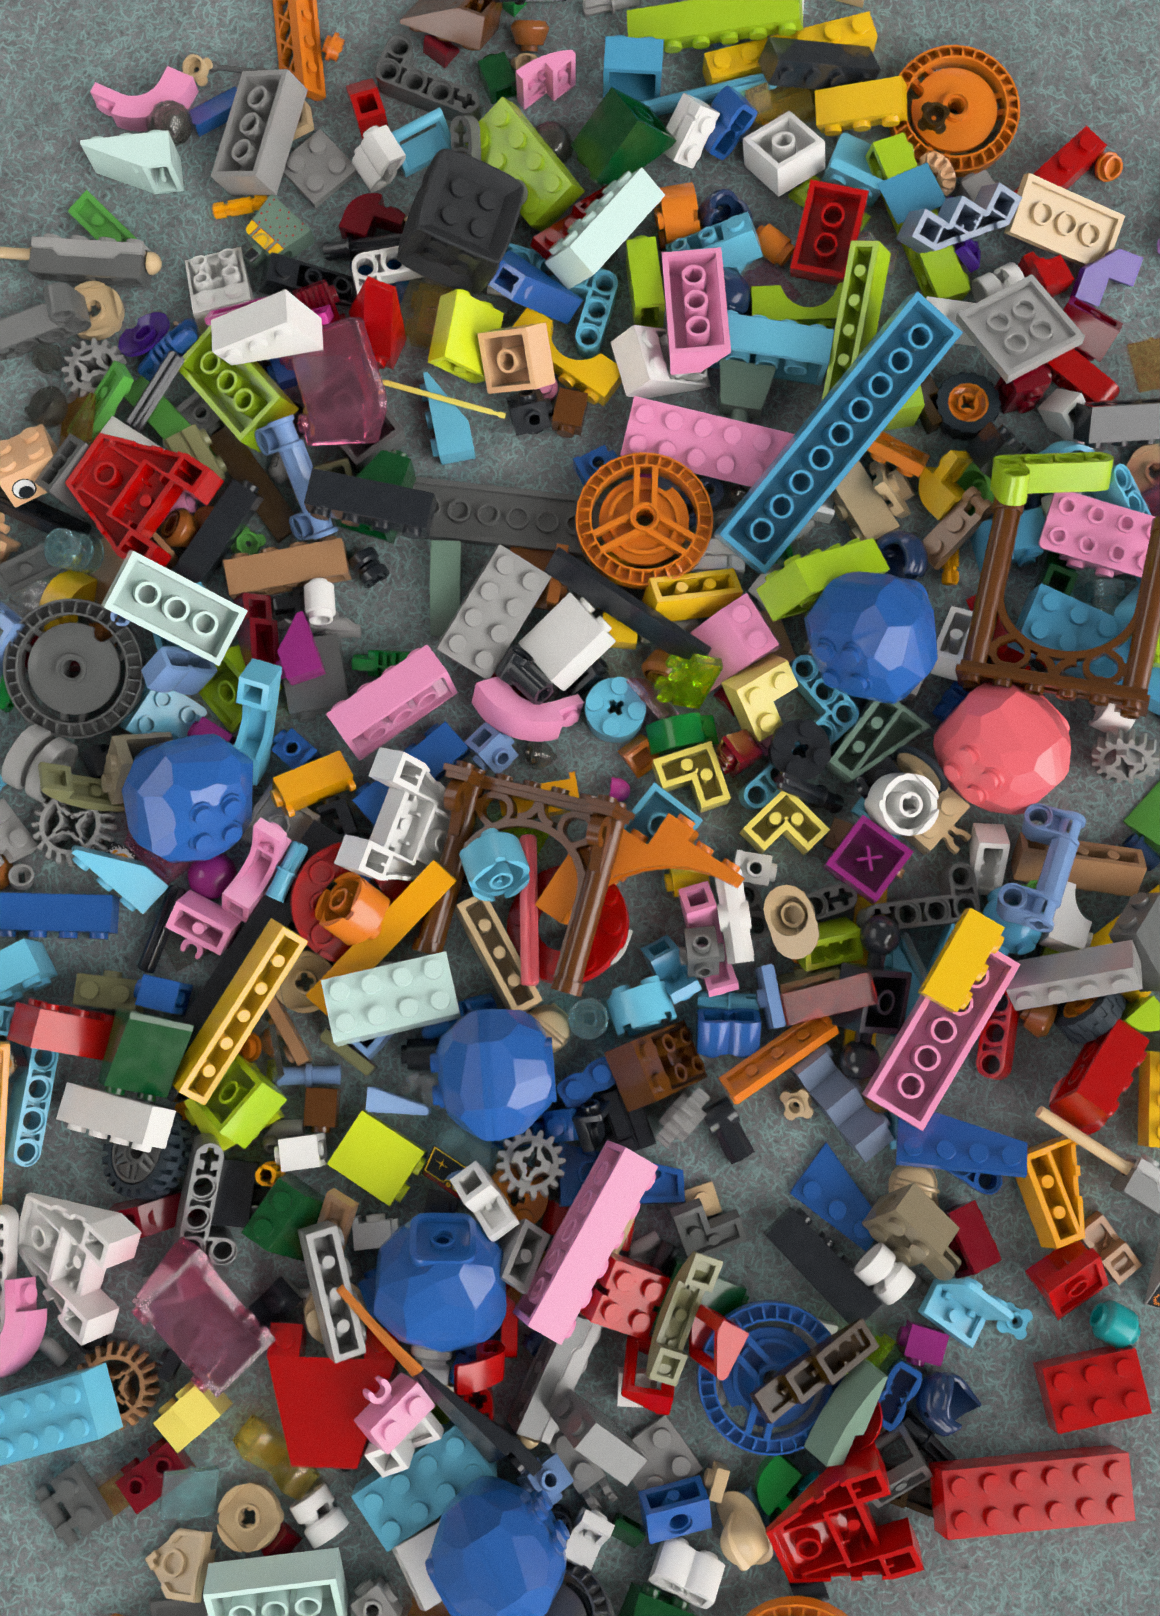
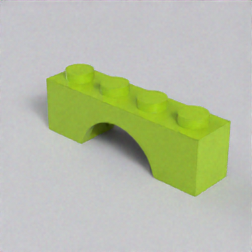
M843 283L838 284L833 296L826 303L816 307H803L793 303L785 295L781 285L751 286L749 316L763 315L770 320L777 321L789 319L801 325L820 324L827 329H832L836 325Z

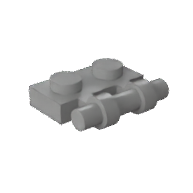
M3 798L0 800V855L3 854L8 862L12 863L37 850L38 844ZM0 856V867H1V866L5 863V861H4V860L2 859V857Z

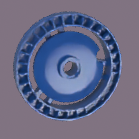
M762 1300L750 1302L737 1307L725 1315L727 1319L743 1330L759 1322L782 1321L806 1331L816 1344L831 1336L828 1329L811 1313L797 1305L784 1301ZM764 1326L748 1331L749 1336L728 1377L722 1380L723 1390L731 1407L739 1405L747 1410L744 1427L730 1418L722 1408L716 1390V1377L697 1363V1389L700 1402L707 1417L717 1431L730 1443L758 1455L777 1456L804 1449L806 1440L822 1409L845 1378L844 1375L834 1385H825L823 1387L819 1402L804 1421L788 1430L772 1433L773 1427L784 1426L800 1418L809 1409L816 1396L814 1394L803 1404H795L775 1422L770 1424L765 1422L749 1393L764 1383L763 1377L765 1373L770 1370L780 1371L803 1353L810 1350V1347L798 1335L787 1329L774 1326ZM713 1329L702 1348L712 1358H714ZM753 1425L763 1427L762 1433L753 1431Z

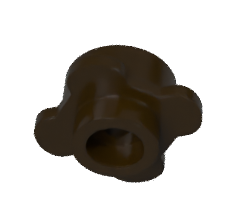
M938 102L924 103L921 107L923 114L922 118L918 121V128L922 131L927 129L933 130L936 134L944 133L946 130L945 120L950 114L949 108ZM935 116L936 120H932L931 117Z

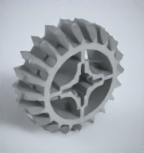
M51 798L50 802H40L45 807L43 811H34V814L40 817V820L32 822L31 825L40 831L32 835L33 839L42 840L37 846L38 850L46 851L45 857L50 860L55 858L56 864L63 865L67 861L69 867L76 866V863L72 860L75 856L72 854V850L62 849L57 844L61 840L66 841L74 838L82 847L94 850L99 849L103 852L108 850L102 844L104 840L114 841V837L107 834V830L114 831L117 829L115 824L107 823V821L116 817L113 812L89 809L86 812L82 810L78 813H73L67 807L68 804ZM56 814H58L59 824L52 830L53 820ZM70 818L77 821L75 827L77 829L76 831L78 834H76V832L72 830H69L72 828ZM95 818L96 827L90 839L88 835V828L93 822H95Z

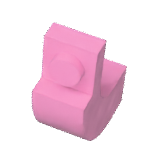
M167 66L158 84L152 90L142 95H124L96 82L90 91L96 107L102 113L112 116L117 127L138 132L160 129L175 122L189 109L199 92L192 76Z
M498 676L476 682L471 702L479 715L496 730L513 738L534 742L558 739L562 727H569L578 722L584 704L580 696L576 694L553 702L535 705L515 693L510 685Z
M261 817L255 823L249 855L237 876L222 893L221 909L245 923L267 892L278 870L276 866L280 867L292 843V840L287 838V833L274 822L269 823Z
M708 881L678 889L686 928L715 926L717 942L724 945L725 962L719 963V975L701 978L704 981L709 998L738 990V980L732 964L727 963L717 905Z
M36 1277L4 1280L5 1321L0 1334V1378L11 1376L27 1365L37 1352L43 1339L47 1322V1308L37 1309Z

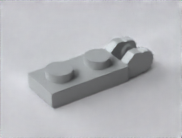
M559 1428L547 1446L552 1454L557 1453L574 1480L572 1482L579 1495L582 1493L590 1509L601 1512L602 1509L598 1499L589 1490L592 1485L599 1482L606 1498L612 1503L619 1498L606 1479L605 1471L576 1451Z

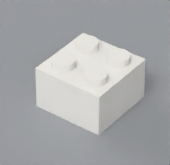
M790 111L743 138L744 166L778 197L825 169V141Z

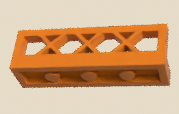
M273 0L279 69H288L308 89L307 98L314 101H322L326 98L317 0ZM288 2V7L284 14L283 5ZM290 26L291 31L288 36V39L286 40V34ZM293 51V59L289 66V59Z
M819 1007L718 1079L732 1102L738 1105L840 1032L837 1026L832 1025V1020Z

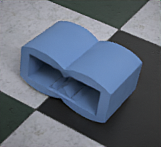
M163 646L141 671L147 688L153 691L167 693L174 690L181 694L194 695L199 693L217 673V668L214 663L189 650L185 651L174 646Z

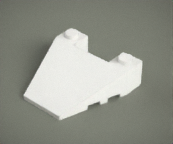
M379 747L368 776L388 786V793L370 839L367 840L345 834L334 864L356 874L377 880L399 879L411 881L415 880L434 859L439 863L449 828L451 810H447L444 807V790L446 788L441 782L436 781L429 773L430 769L425 763L403 751Z
M32 1192L26 1194L19 1220L18 1253L33 1277L39 1275L46 1289L42 1292L47 1302L50 1300L55 1302L61 1312L57 1317L59 1322L81 1346L112 1333L119 1307L101 1290L106 1268L134 1258L141 1231L122 1213Z

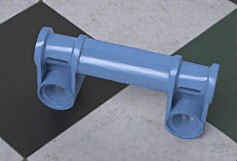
M292 414L255 431V438L260 451L267 456L279 452L302 509V512L289 517V524L293 535L298 541L316 540L337 532L338 528L333 526L331 518L324 521L312 517L304 505L313 465L303 439H299L293 423L295 417Z
M1042 803L1031 804L1027 807L1022 824L1023 835L1032 842L1046 844L1049 847L1035 889L1017 883H1008L1001 887L996 905L997 914L1001 919L1039 932H1052L1055 926L1053 922L1056 909L1061 906L1064 891L1079 847L1078 836L1080 830L1086 825V819L1083 815L1074 811L1050 807ZM1038 820L1041 821L1043 824L1036 825L1033 824L1031 821ZM1011 899L1017 901L1019 904L1012 906L1007 904L1005 901Z

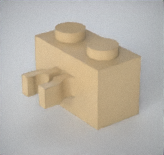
M948 786L946 791H942L938 795L937 809H939V813L932 827L922 834L903 836L923 855L930 852L941 839L944 840L947 849L951 853L957 854L960 848L954 844V838L948 832L953 836L961 837L964 842H967L972 837L965 830L955 827V823L971 806Z

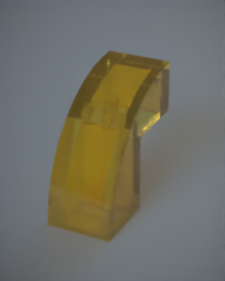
M765 82L745 91L748 102L758 111L754 121L761 125L768 124L788 111L792 112L803 123L816 121L815 95L812 89L791 87L774 94L768 83Z
M254 1414L250 1416L232 1439L244 1460L270 1472L280 1491L298 1501L301 1500L320 1476L316 1468L291 1467L285 1437L269 1423Z

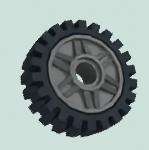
M153 1104V1105H157V1106H160V1107H164V1108H168V1109L174 1110V1109L169 1108V1107H166V1106H162V1105H158V1104ZM175 1113L165 1149L152 1147L151 1152H144L131 1148L133 1142H129V1146L113 1142L103 1145V1151L108 1152L107 1156L102 1157V1164L108 1165L103 1170L104 1175L110 1177L107 1182L110 1186L114 1187L113 1190L116 1193L135 1199H159L161 1195L170 1193V1188H175L179 1184L176 1177L183 1178L186 1171L181 1167L182 1165H188L190 1159L185 1157V1153L191 1151V1145L185 1142L191 1139L190 1132L184 1131L188 1125L186 1121L181 1120L183 1116L180 1113Z

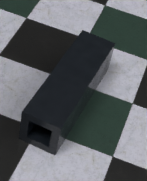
M233 479L173 569L194 583L201 582L205 586L264 500L258 494L260 488L247 479H244L243 482Z

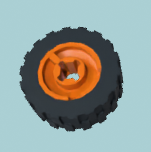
M960 372L958 375L950 376L947 381L945 380L941 384L933 404L943 420L939 427L945 435L948 434L951 438H958L961 441L973 440L990 421L992 423L995 422L1000 412L998 410L1001 406V400L999 401V392L994 388L995 385L986 379L987 377L977 375L975 372ZM963 403L969 404L970 408L965 407L963 409L961 406L963 405Z
M1120 993L1060 1003L1054 1024L1071 1043L1085 1044L1105 1034L1107 1030L1116 1024V1021L1120 1019L1122 1012L1125 1010L1126 1006L1124 1004L1126 1001Z

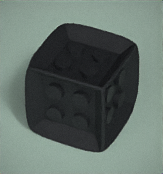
M451 149L439 150L429 164L422 180V186L418 190L400 239L397 260L410 270L452 289H463L470 294L481 293L495 276L499 263L508 248L521 209L524 186L511 175L467 154Z

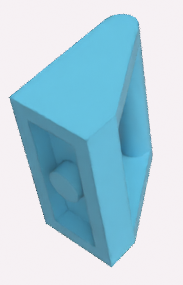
M440 107L391 132L406 154V159L400 166L405 177L429 166L439 150L451 149V134ZM436 123V127L400 145V141Z

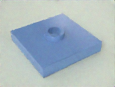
M774 965L760 966L755 969L759 989L756 990V999L759 1009L763 1008L766 1028L768 1030L784 1027L786 1022Z

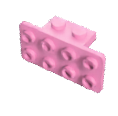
M1074 492L1053 493L1038 545L1041 549L1058 553V559L1067 561L1066 566L1072 569L1084 570L1087 567L1096 570L1095 575L1108 579H1113V576L1124 573L1142 578L1150 539L1151 523L1155 516Z

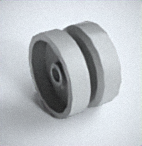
M38 724L29 726L20 734L7 753L2 766V780L16 789L22 790L25 788L26 795L39 802H48L51 798L41 791L38 764L46 762L70 766L72 772L78 757L77 745L62 737L55 738L54 735H51V731Z

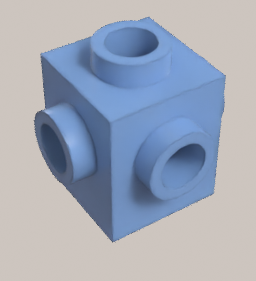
M487 722L481 725L464 742L475 754L472 758L473 762L480 769L485 771L489 769L495 775L507 769L519 756L511 746L515 743L510 736L497 731Z
M557 1453L545 1455L541 1459L536 1456L535 1458L543 1466L542 1469L534 1477L526 1469L516 1480L521 1488L529 1492L545 1490L552 1505H554L563 1497L561 1492L574 1480Z

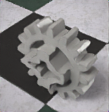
M92 338L91 345H87L82 340L80 341L81 349L78 350L72 347L70 349L74 355L72 357H64V360L69 365L62 368V372L67 376L64 382L68 387H71V392L75 396L80 395L84 402H87L92 397L109 370V359L124 365L127 363L124 356L120 355L121 352L118 347H111L107 340H104L101 345H99L96 338ZM78 372L82 374L80 377L82 383L78 380Z
M1121 728L1118 729V734L1116 735L1107 731L1106 738L1098 737L1097 743L1093 744L1091 764L1092 766H1097L1096 772L1098 774L1105 772V779L1107 780L1115 777L1117 778V783L1128 780L1130 784H1134V779L1138 778L1144 782L1146 781V775L1153 777L1155 770L1160 768V747H1156L1157 741L1155 739L1147 741V733H1143L1140 736L1136 735L1135 729H1132L1129 733H1124Z
M700 1087L689 1098L682 1093L659 1120L664 1127L655 1139L665 1148L676 1137L683 1142L707 1115L701 1108L709 1100L710 1096Z
M529 1128L525 1132V1137H521L519 1134L513 1136V1143L509 1140L503 1142V1146L507 1151H498L497 1157L503 1160V1162L496 1164V1170L504 1172L499 1178V1182L505 1183L508 1181L509 1186L506 1192L511 1193L514 1189L518 1190V1199L520 1200L525 1193H529L531 1201H535L537 1192H540L545 1198L549 1194L548 1186L554 1190L557 1189L559 1184L554 1178H563L565 1172L558 1169V1167L565 1165L566 1159L558 1158L557 1155L561 1153L562 1147L553 1148V1136L547 1140L543 1139V1130H540L537 1136H532ZM531 1144L530 1148L523 1152H514L520 1146ZM542 1148L548 1153L551 1162L545 1160L541 1152ZM534 1152V1165L536 1167H534L533 1170L530 1171L529 1176L526 1177V1163L528 1162L529 1158H531ZM510 1165L511 1168L517 1170L520 1176L519 1181L511 1173ZM538 1177H547V1179L540 1184L530 1185L532 1180Z

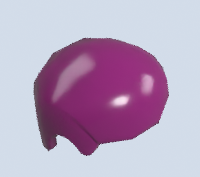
M224 853L210 860L193 861L188 871L190 888L209 900L222 897L224 890L237 876L234 861Z

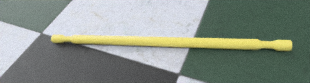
M369 376L370 382H378L395 389L481 413L496 415L499 418H506V413L496 412L479 405L393 381L378 379L375 376Z

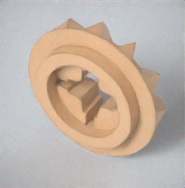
M930 151L920 157L921 161L917 163L918 166L928 163L933 173L938 172L936 180L943 194L949 195L956 186V174L951 163L938 152Z

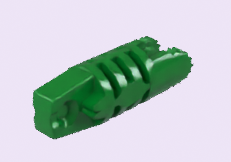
M368 650V654H355L352 657V670L368 671V676L380 677L385 669L392 665H398L407 658L410 652Z

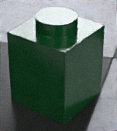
M504 51L498 54H489L478 61L479 77L491 105L497 103L501 97L508 99L517 95L516 78Z

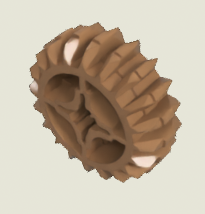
M114 1340L109 1341L106 1348L104 1346H96L95 1354L87 1353L84 1356L86 1363H80L76 1368L77 1370H82L102 1364L107 1360H120L129 1364L123 1371H116L111 1366L107 1367L112 1386L116 1379H120L125 1375V1378L120 1382L118 1390L114 1391L116 1401L121 1405L125 1403L129 1407L127 1410L119 1411L123 1427L119 1430L125 1429L127 1422L134 1426L139 1422V1417L145 1418L149 1414L147 1407H153L157 1402L150 1395L158 1394L161 1389L157 1385H151V1383L159 1380L157 1378L158 1373L152 1375L150 1373V1370L157 1366V1362L153 1361L147 1365L144 1360L149 1357L150 1352L145 1351L138 1356L137 1353L140 1345L137 1343L128 1351L129 1344L127 1340L121 1341L119 1346H117ZM135 1373L140 1383L138 1398L135 1396L136 1392L131 1385V1380Z

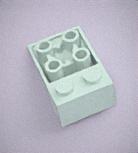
M151 130L148 133L140 134L123 133L119 136L105 138L95 136L87 140H80V145L97 174L153 194L184 191L181 158L168 130Z

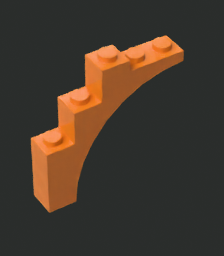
M668 813L648 844L646 842L649 838L635 828L630 833L625 829L623 830L608 886L623 878L645 871L663 869L695 871L716 877L737 889L745 878L738 874L740 867L727 858H724L722 862L712 857L714 850L701 841H698L696 845L693 844L699 836V833L693 829L696 823L681 813L677 818ZM592 846L580 850L586 866H588ZM570 854L567 855L535 904L536 907L565 925L569 923L578 886L576 867Z

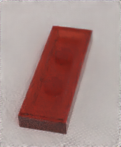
M871 972L780 995L787 1026L879 1004Z

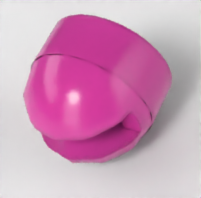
M611 778L609 796L617 798L619 802L626 800L631 792L629 784L624 779Z

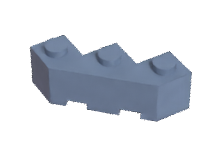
M1000 182L982 186L974 202L963 195L945 199L938 216L926 208L910 211L896 240L917 253L933 252L946 248L952 244L1009 225L1022 197Z
M825 1043L788 1070L798 1083L803 1085L809 1092L812 1100L827 1119L841 1132L840 1135L866 1163L894 1140L888 1129L891 1123L880 1110L874 1113L864 1102L859 1093L863 1090L855 1079L846 1078L837 1069L831 1059L834 1053Z

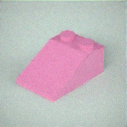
M746 593L690 632V634L712 649L696 672L689 667L688 669L703 693L708 695L722 686L721 683L767 655L774 653L782 646L751 596Z

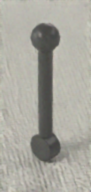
M212 61L213 67L210 69L213 73L218 70L236 73L266 70L261 66L254 69L220 65L216 61Z

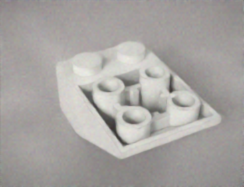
M241 247L227 248L217 253L205 256L199 255L185 260L193 315L201 335L210 326L206 325L204 320L210 311L254 300Z
M633 325L611 341L624 390L628 397L652 398L699 390L711 386L707 369L700 373L670 374L667 329Z

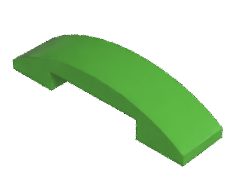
M143 376L134 381L129 393L124 395V398L133 408L150 382ZM162 396L147 420L148 424L163 440L191 426L164 396ZM210 448L212 454L214 455V457H216L215 453Z

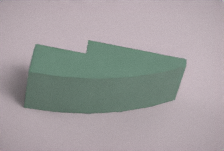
M431 540L430 632L431 636H442L462 602L461 541Z
M864 1359L849 1371L822 1409L804 1447L825 1466L843 1465L855 1436L864 1435L888 1376L867 1359Z

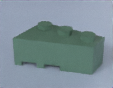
M869 700L859 713L856 723L843 734L831 750V760L825 766V769L843 783L850 782L931 726L899 701L891 704Z

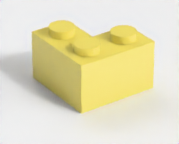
M773 653L721 683L741 729H747L754 740L758 742L772 735L783 724L773 701L798 687L788 660Z
M712 741L653 759L652 769L657 784L666 792L690 785L699 813L729 803L731 797Z
M781 791L739 834L759 854H762L783 834L805 855L830 829L799 798Z
M210 1374L202 1380L197 1375L175 1394L179 1399L178 1401L172 1397L158 1410L161 1416L153 1424L174 1450L179 1453L218 1419L233 1403Z

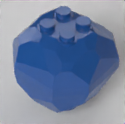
M861 571L843 574L833 579L825 587L804 618L811 651L824 683L851 696L895 704L912 692L932 671L938 659L934 610L928 599L926 589L916 580L899 578L891 574Z
M216 734L192 735L144 748L135 757L122 788L128 829L133 839L140 846L170 863L206 861L227 851L241 839L252 821L253 760Z
M486 1009L470 1012L460 1017L441 1036L436 1053H430L431 1073H438V1085L432 1086L433 1105H440V1108H445L449 1117L462 1129L484 1141H498L524 1133L552 1102H557L552 1037L547 1035L537 1019L522 1010Z
M420 1213L415 1215L411 1221L399 1227L380 1246L376 1266L374 1315L399 1341L425 1350L445 1353L485 1342L500 1328L506 1316V1282L500 1278L504 1252L499 1241L492 1242L487 1237L480 1223L467 1214Z
M480 1476L470 1482L448 1503L441 1516L431 1552L425 1561V1566L431 1582L451 1616H544L548 1612L563 1583L567 1559L565 1549H567L566 1540L570 1538V1534L561 1519L556 1521L551 1511L553 1508L552 1502L545 1490L529 1492L495 1476Z

